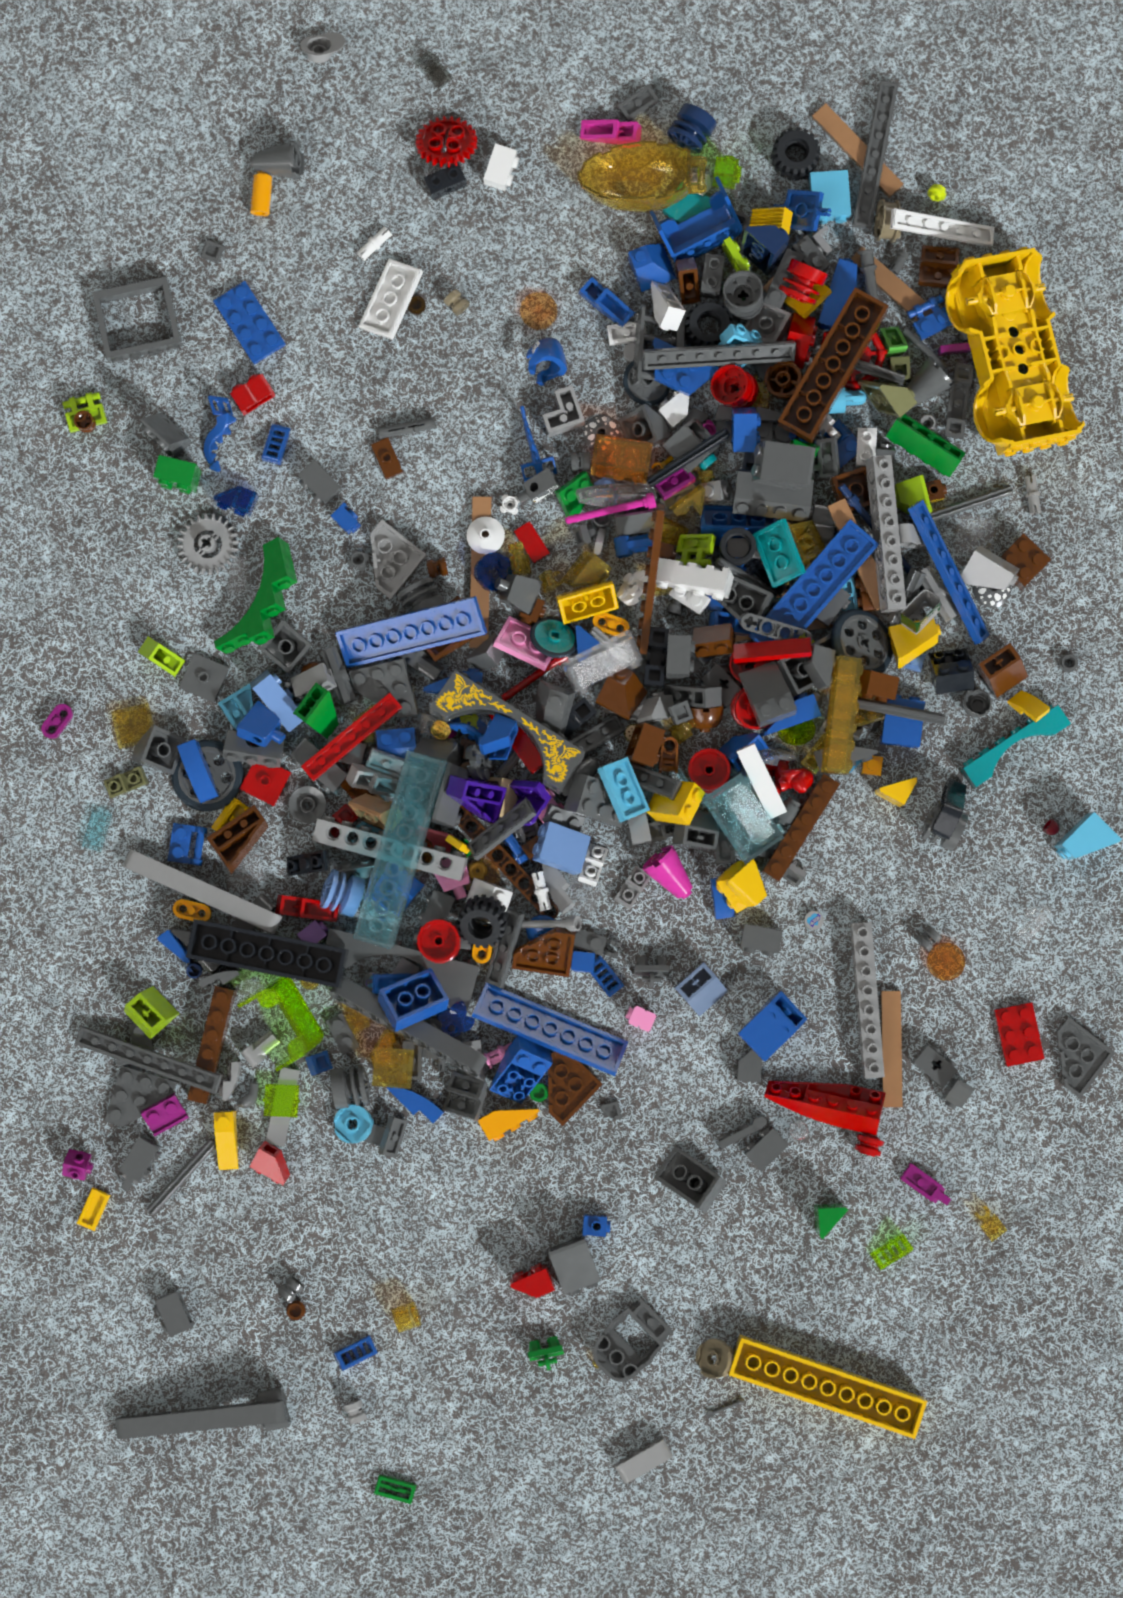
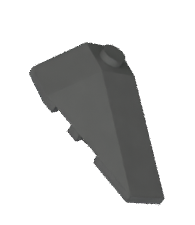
M734 576L729 599L723 598V601H717L739 621V618L744 613H753L765 617L775 598L771 592ZM751 616L744 620L747 625L757 626L758 622L751 620Z
M540 680L535 696L536 721L540 724L541 722L547 724L551 731L556 734L559 732L564 735L576 692Z

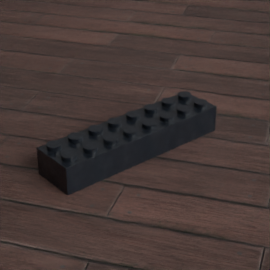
M194 919L186 958L341 988L349 949Z

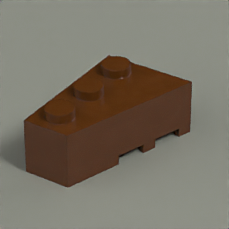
M253 805L208 836L207 840L232 874L266 831L268 825L256 806Z

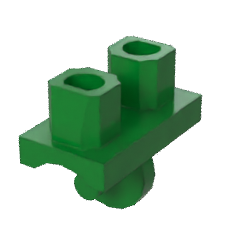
M557 1336L547 1338L549 1348L541 1349L539 1340L530 1341V1352H527L530 1362L540 1360L538 1361V1367L546 1365L547 1371L551 1370L550 1364L558 1362L557 1357H550L564 1355L563 1347L560 1345Z

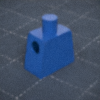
M260 701L254 704L237 725L238 737L262 747H266L271 740L281 744L286 734L279 731L281 726L280 718Z

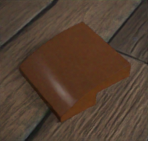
M922 245L918 286L947 288L952 278L951 273L959 265L960 249Z

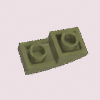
M142 766L103 781L110 799L149 784Z

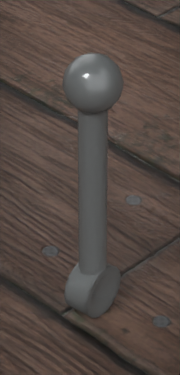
M738 1398L736 1402L713 1411L708 1410L706 1415L708 1418H712L716 1413L736 1405H743L745 1400Z

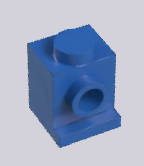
M343 503L331 515V518L349 535L351 532L355 533L361 527V524L356 520L358 516L351 509L347 511L348 507Z
M584 1214L582 1235L606 1237V1232L610 1233L611 1221H607V1216ZM595 1223H599L601 1227L600 1229L595 1230L593 1228V1225Z

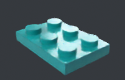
M780 519L752 534L772 588L778 587L806 573L786 519Z

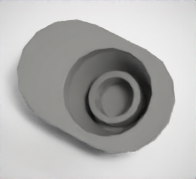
M336 32L308 36L301 41L300 47L307 54L308 61L324 63L330 59L334 52L344 47L345 38L342 34Z

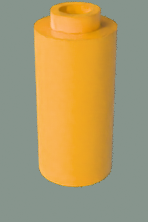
M258 171L257 174L253 175L250 213L256 216H269L272 176L263 171Z

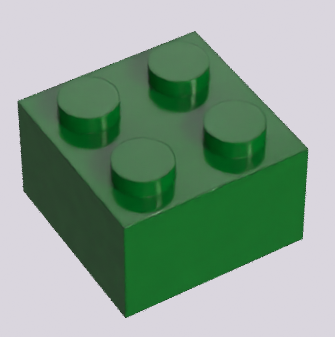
M159 455L153 477L161 485V488L172 490L173 487L179 489L181 493L190 495L191 492L196 493L202 471L195 463Z

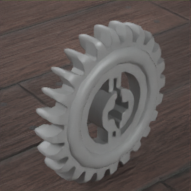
M207 513L204 514V519L197 515L196 522L190 518L191 525L184 523L186 531L179 530L183 537H177V540L182 542V544L176 547L183 550L178 555L185 556L181 561L182 563L189 562L187 565L188 569L194 566V573L200 569L201 575H204L206 570L210 576L213 570L219 574V568L226 570L225 564L232 565L230 558L236 559L233 552L239 551L238 548L234 547L239 544V541L234 540V538L238 534L231 533L234 530V526L228 527V520L222 523V516L216 520L214 513L210 519ZM206 531L214 532L212 535L204 534L199 538L198 545L200 549L196 552L194 545L197 536ZM221 538L222 547L220 552L215 557L203 558L206 553L210 554L216 550V541ZM204 541H210L211 546H205Z

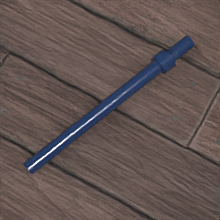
M842 483L838 488L847 498V503L855 508L872 529L871 516L859 502L860 499L849 490L845 483ZM901 554L903 569L908 574L911 566Z

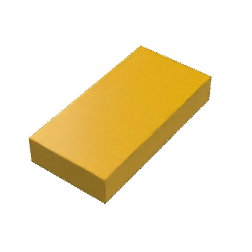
M92 1187L76 1224L95 1231L111 1195Z

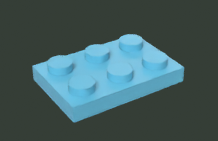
M628 757L597 769L620 823L650 810Z

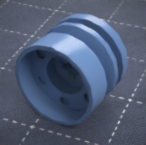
M332 869L322 887L320 907L326 909L329 906V910L334 911L339 904V914L353 917L362 900L365 879L352 875L346 882L345 872H341L339 875L338 870Z

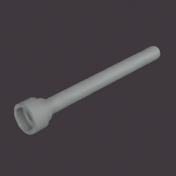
M569 916L566 920L523 921L521 928L561 927L569 931H580L582 921L579 916Z

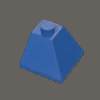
M663 244L644 245L628 252V261L641 292L651 289L652 281L664 284L677 279Z
M757 732L734 736L719 749L738 773L743 764L736 750L749 744L755 743L764 763L770 762L775 757Z

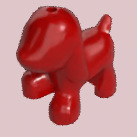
M790 758L764 763L771 778H775L774 785L779 795L780 792L787 789H794L799 793H805L813 783V774L808 769H789L788 763Z

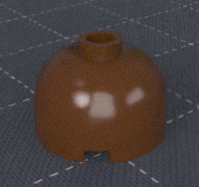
M776 362L775 365L767 369L764 383L768 392L775 398L789 400L802 380L803 375L800 368L794 362Z
M723 703L722 706L710 708L690 707L693 719L688 720V723L692 727L700 729L702 733L711 732V728L717 727L723 719Z

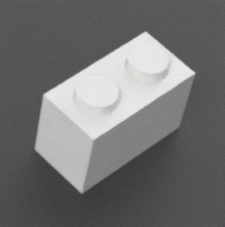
M495 143L484 176V185L506 191L507 186H511L514 176L511 175L513 168L516 169L519 163L517 150Z

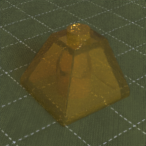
M813 520L788 525L803 565L812 563L826 548Z
M583 551L560 581L574 587L600 584L609 577V572L612 568L596 554Z

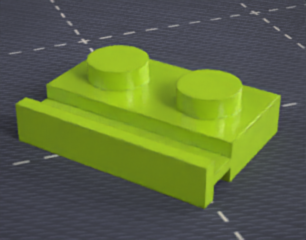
M730 237L723 240L722 250L736 272L749 271L750 264L746 257L741 256L738 243L732 241Z

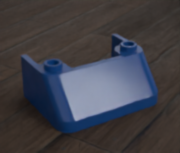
M718 176L715 177L720 191L710 197L709 203L711 208L677 225L673 218H666L659 222L654 211H650L653 221L674 262L675 260L692 257L695 259L722 245L723 240L728 237L734 239L741 234L743 227Z

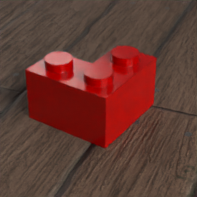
M794 312L786 341L794 340L796 342L795 361L791 362H794L800 369H803L804 362H809L811 351H808L809 346L813 347L818 326L814 325L816 318L808 316L804 319Z

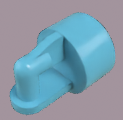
M844 386L829 414L845 413L846 406L864 404L866 394L863 391H845Z

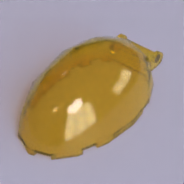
M638 141L613 146L610 148V151L602 154L600 152L595 153L583 162L581 170L576 175L581 188L593 202L615 210L649 213L651 210L667 209L683 200L689 194L706 192L705 166L707 165V158L704 156L691 157L689 149L686 147L684 149L676 147V144L670 142L668 144H657V141ZM697 167V183H693V168Z

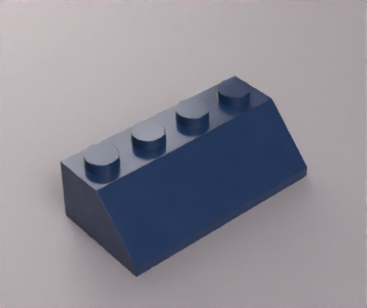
M776 225L749 226L745 229L740 253L768 276L778 266L785 254L789 241L788 233Z

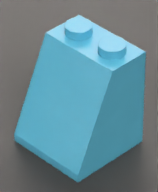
M1095 812L1086 814L1054 847L1057 849L1056 853L1062 859L1070 860L1116 844L1122 839Z

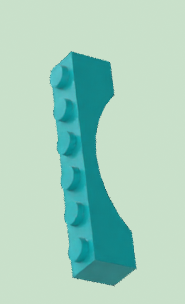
M1050 705V711L1036 723L1031 718L1026 721L1028 725L1023 728L1018 726L1010 732L1012 734L1010 737L1005 739L1003 736L994 742L995 747L992 749L987 747L978 753L980 757L977 759L970 758L964 762V767L960 770L971 787L974 789L992 777L1000 757L1014 743L1031 736H1053L1069 726L1071 723L1060 706L1053 707Z

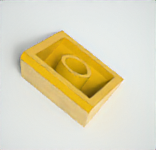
M917 778L878 788L875 790V794L901 807L905 805L917 783Z

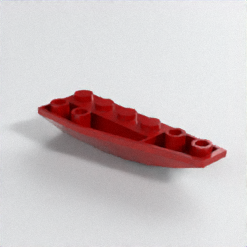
M768 1081L764 1097L819 1122L877 1136L886 1092L850 1084Z

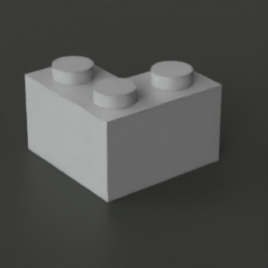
M573 385L554 391V397L559 410L542 415L548 437L585 426V420Z

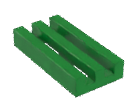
M379 1474L374 1494L412 1504L417 1484ZM381 1480L409 1487L412 1489L410 1491L393 1485L382 1483ZM379 1488L390 1489L410 1496L409 1498L381 1491Z

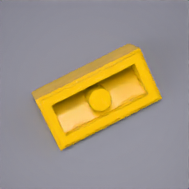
M234 798L223 809L211 828L215 831L219 830L248 810L249 807Z

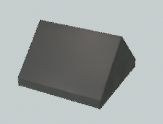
M282 620L273 631L274 638L263 644L260 650L289 674L306 658L312 643L285 620Z

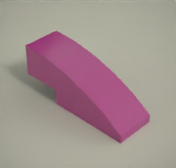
M618 119L582 120L580 139L598 143L640 145L642 126L638 122H619Z

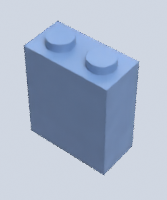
M550 821L543 823L538 830L539 838L533 847L532 853L534 856L532 860L572 875L581 873L591 836Z

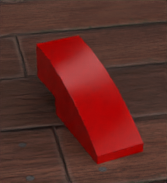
M278 895L275 914L337 922L339 904L334 911H330L329 906L326 909L320 907V900Z

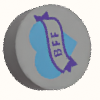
M810 911L804 917V924L810 930H817L823 925V916L818 911Z

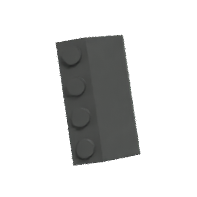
M738 469L732 513L808 522L814 478H811L810 486L791 491L753 482L751 470Z

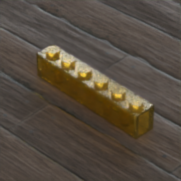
M839 655L835 657L836 663L832 670L833 681L830 687L821 772L847 775L853 766L851 752L855 748L853 734L857 729L855 717L859 711L857 699L861 692V683L859 682L864 666L861 658Z

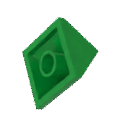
M842 1203L814 1205L816 1233L824 1239L847 1213L848 1209Z

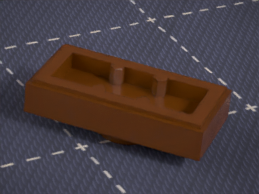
M388 437L371 444L386 480L403 473Z

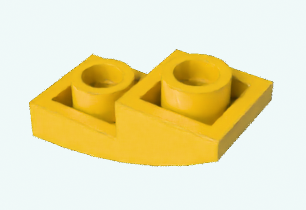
M1022 690L1007 701L1019 714L1025 713L1035 723L1050 711V707L1044 702Z

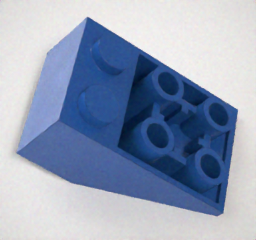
M780 991L761 1007L740 1030L738 1035L765 1062L804 1024L807 1018Z
M517 1035L507 1048L489 1090L522 1104L553 1064L550 1049Z

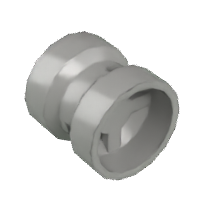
M356 1399L343 1405L344 1411L348 1413L347 1421L349 1425L367 1419L366 1412L362 1409L363 1403L361 1399Z

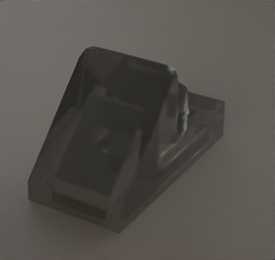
M428 50L414 62L416 67L438 90L453 79L452 75L440 63L439 57Z

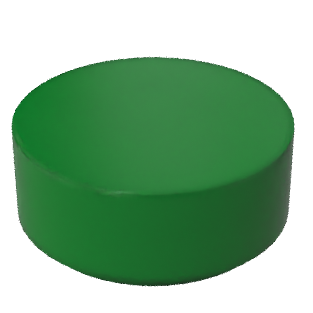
M538 1082L529 1095L533 1101L542 1102L548 1097V1088L545 1084Z

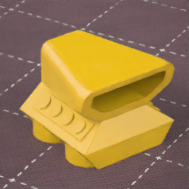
M754 859L750 860L746 865L742 860L734 863L716 879L717 890L722 894L724 893L727 898L726 903L728 907L734 909L736 913L747 907L758 905L767 897Z

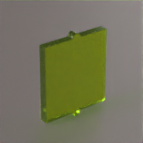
M265 1084V1098L262 1099L264 1102L263 1116L297 1118L298 1103L301 1102L299 1100L300 1085Z

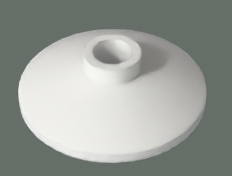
M480 517L469 525L467 541L475 552L484 555L492 554L503 545L505 538L504 529L496 519ZM484 531L489 533V536L486 538L482 536Z

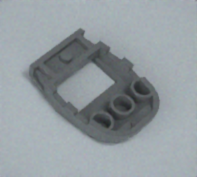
M640 1298L608 1324L594 1345V1361L610 1379L616 1382H626L634 1378L643 1368L648 1367L653 1362L654 1357L665 1345L664 1341L674 1331ZM628 1315L656 1342L642 1357L614 1330Z

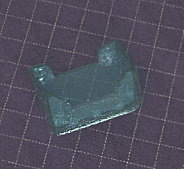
M740 773L704 797L702 802L738 856L746 864L784 839L782 834L785 831L779 823L775 825L750 788L752 782L748 776H743Z

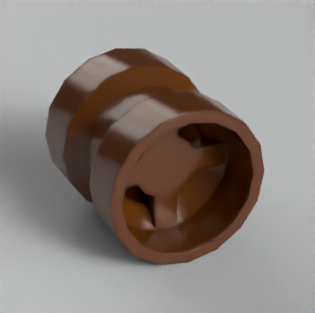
M79 411L75 415L74 424L81 432L91 433L94 431L96 420L88 411Z
M445 556L435 561L432 559L426 560L429 577H432V579L438 575H449Z

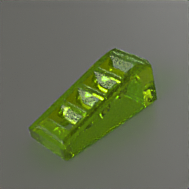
M901 1232L869 1254L879 1269L882 1270L914 1249ZM901 1240V1242L905 1246L904 1250L901 1249V1247L897 1243L898 1241ZM893 1244L898 1250V1254H895V1252L891 1248ZM885 1249H888L892 1258L889 1259L884 1251ZM881 1253L886 1262L882 1263L877 1254Z

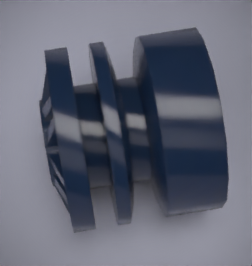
M685 103L677 114L678 120L672 122V127H669L667 135L681 148L691 153L699 154L707 143L706 137L711 136L717 126V122L702 108Z

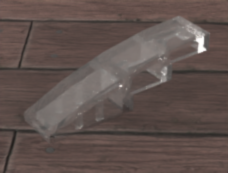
M614 483L576 489L575 492L579 503L600 507H609L617 503L622 504L643 499L642 497L652 492L655 501L657 498L654 487L642 484Z

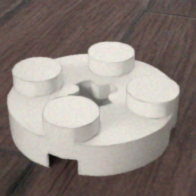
M645 570L626 574L623 578L624 582L616 594L627 606L638 603L640 601L638 598L641 595L646 596V594H643V583L648 581V576H645Z

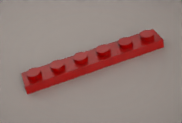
M391 693L387 694L301 766L302 769L314 782L403 707Z

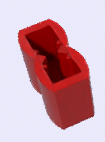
M263 374L252 375L247 383L234 386L230 393L243 416L276 396Z

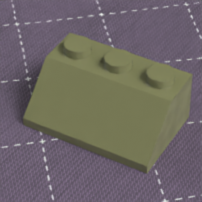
M863 379L857 381L878 412L900 418L917 404L914 399L915 394L909 387Z

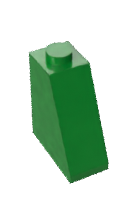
M315 683L293 714L328 739L339 725L331 693L318 683Z

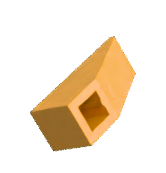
M539 1108L494 1110L478 1119V1123L488 1140L493 1139L496 1142L505 1136L503 1133L510 1129L513 1132L520 1128V1123L526 1119L530 1122L537 1118V1113L540 1110Z

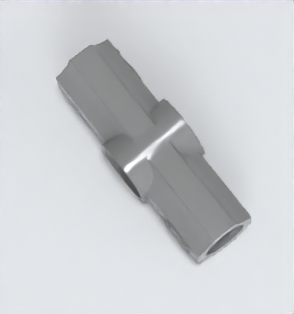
M928 566L921 571L926 576L921 585L924 590H930L940 597L939 615L944 623L958 616L959 612L951 601L947 588L942 582L940 583L932 568Z

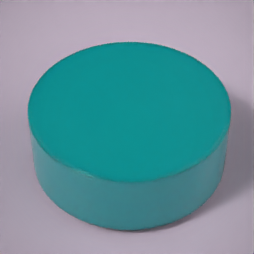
M710 454L700 463L699 467L705 471L718 458L714 454Z

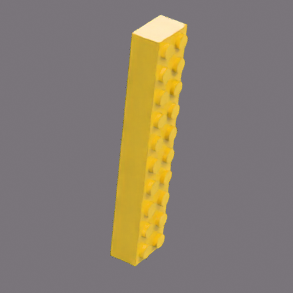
M739 1334L732 1355L733 1361L728 1373L729 1376L913 1439L916 1438L927 1404V1400L924 1397Z

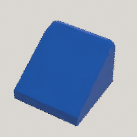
M837 420L832 425L841 434L837 439L838 445L852 434L841 420ZM827 432L823 434L826 438H833Z
M573 951L571 970L574 972L594 973L595 953Z
M327 1050L305 1058L311 1076L333 1068Z

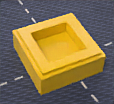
M451 834L446 838L448 843L465 854H468L470 851L465 843Z

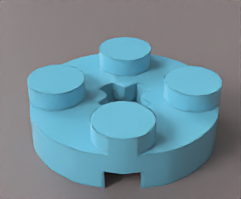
M350 1105L349 1108L340 1109L334 1117V1130L342 1141L346 1143H359L370 1135L374 1121L366 1108ZM356 1119L357 1128L353 1127L350 1129L351 1124L349 1121Z

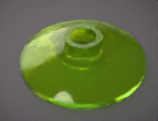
M808 720L777 731L779 738L789 745H803L813 739L816 727L812 720Z

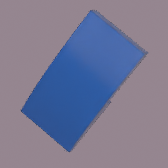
M710 878L715 919L735 917L734 909L729 908L726 903V896L716 888L717 878Z

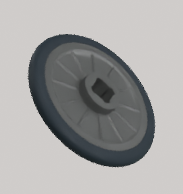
M634 360L629 363L623 375V386L627 395L634 402L641 405L647 404L651 406L663 401L670 391L669 387L650 379L651 383L647 385L644 379H641L637 386H633V379L630 378L631 369L634 368ZM642 360V371L654 372V370H644Z

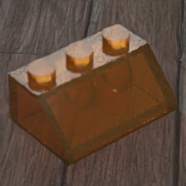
M596 434L590 475L647 484L646 478L648 477L653 443Z

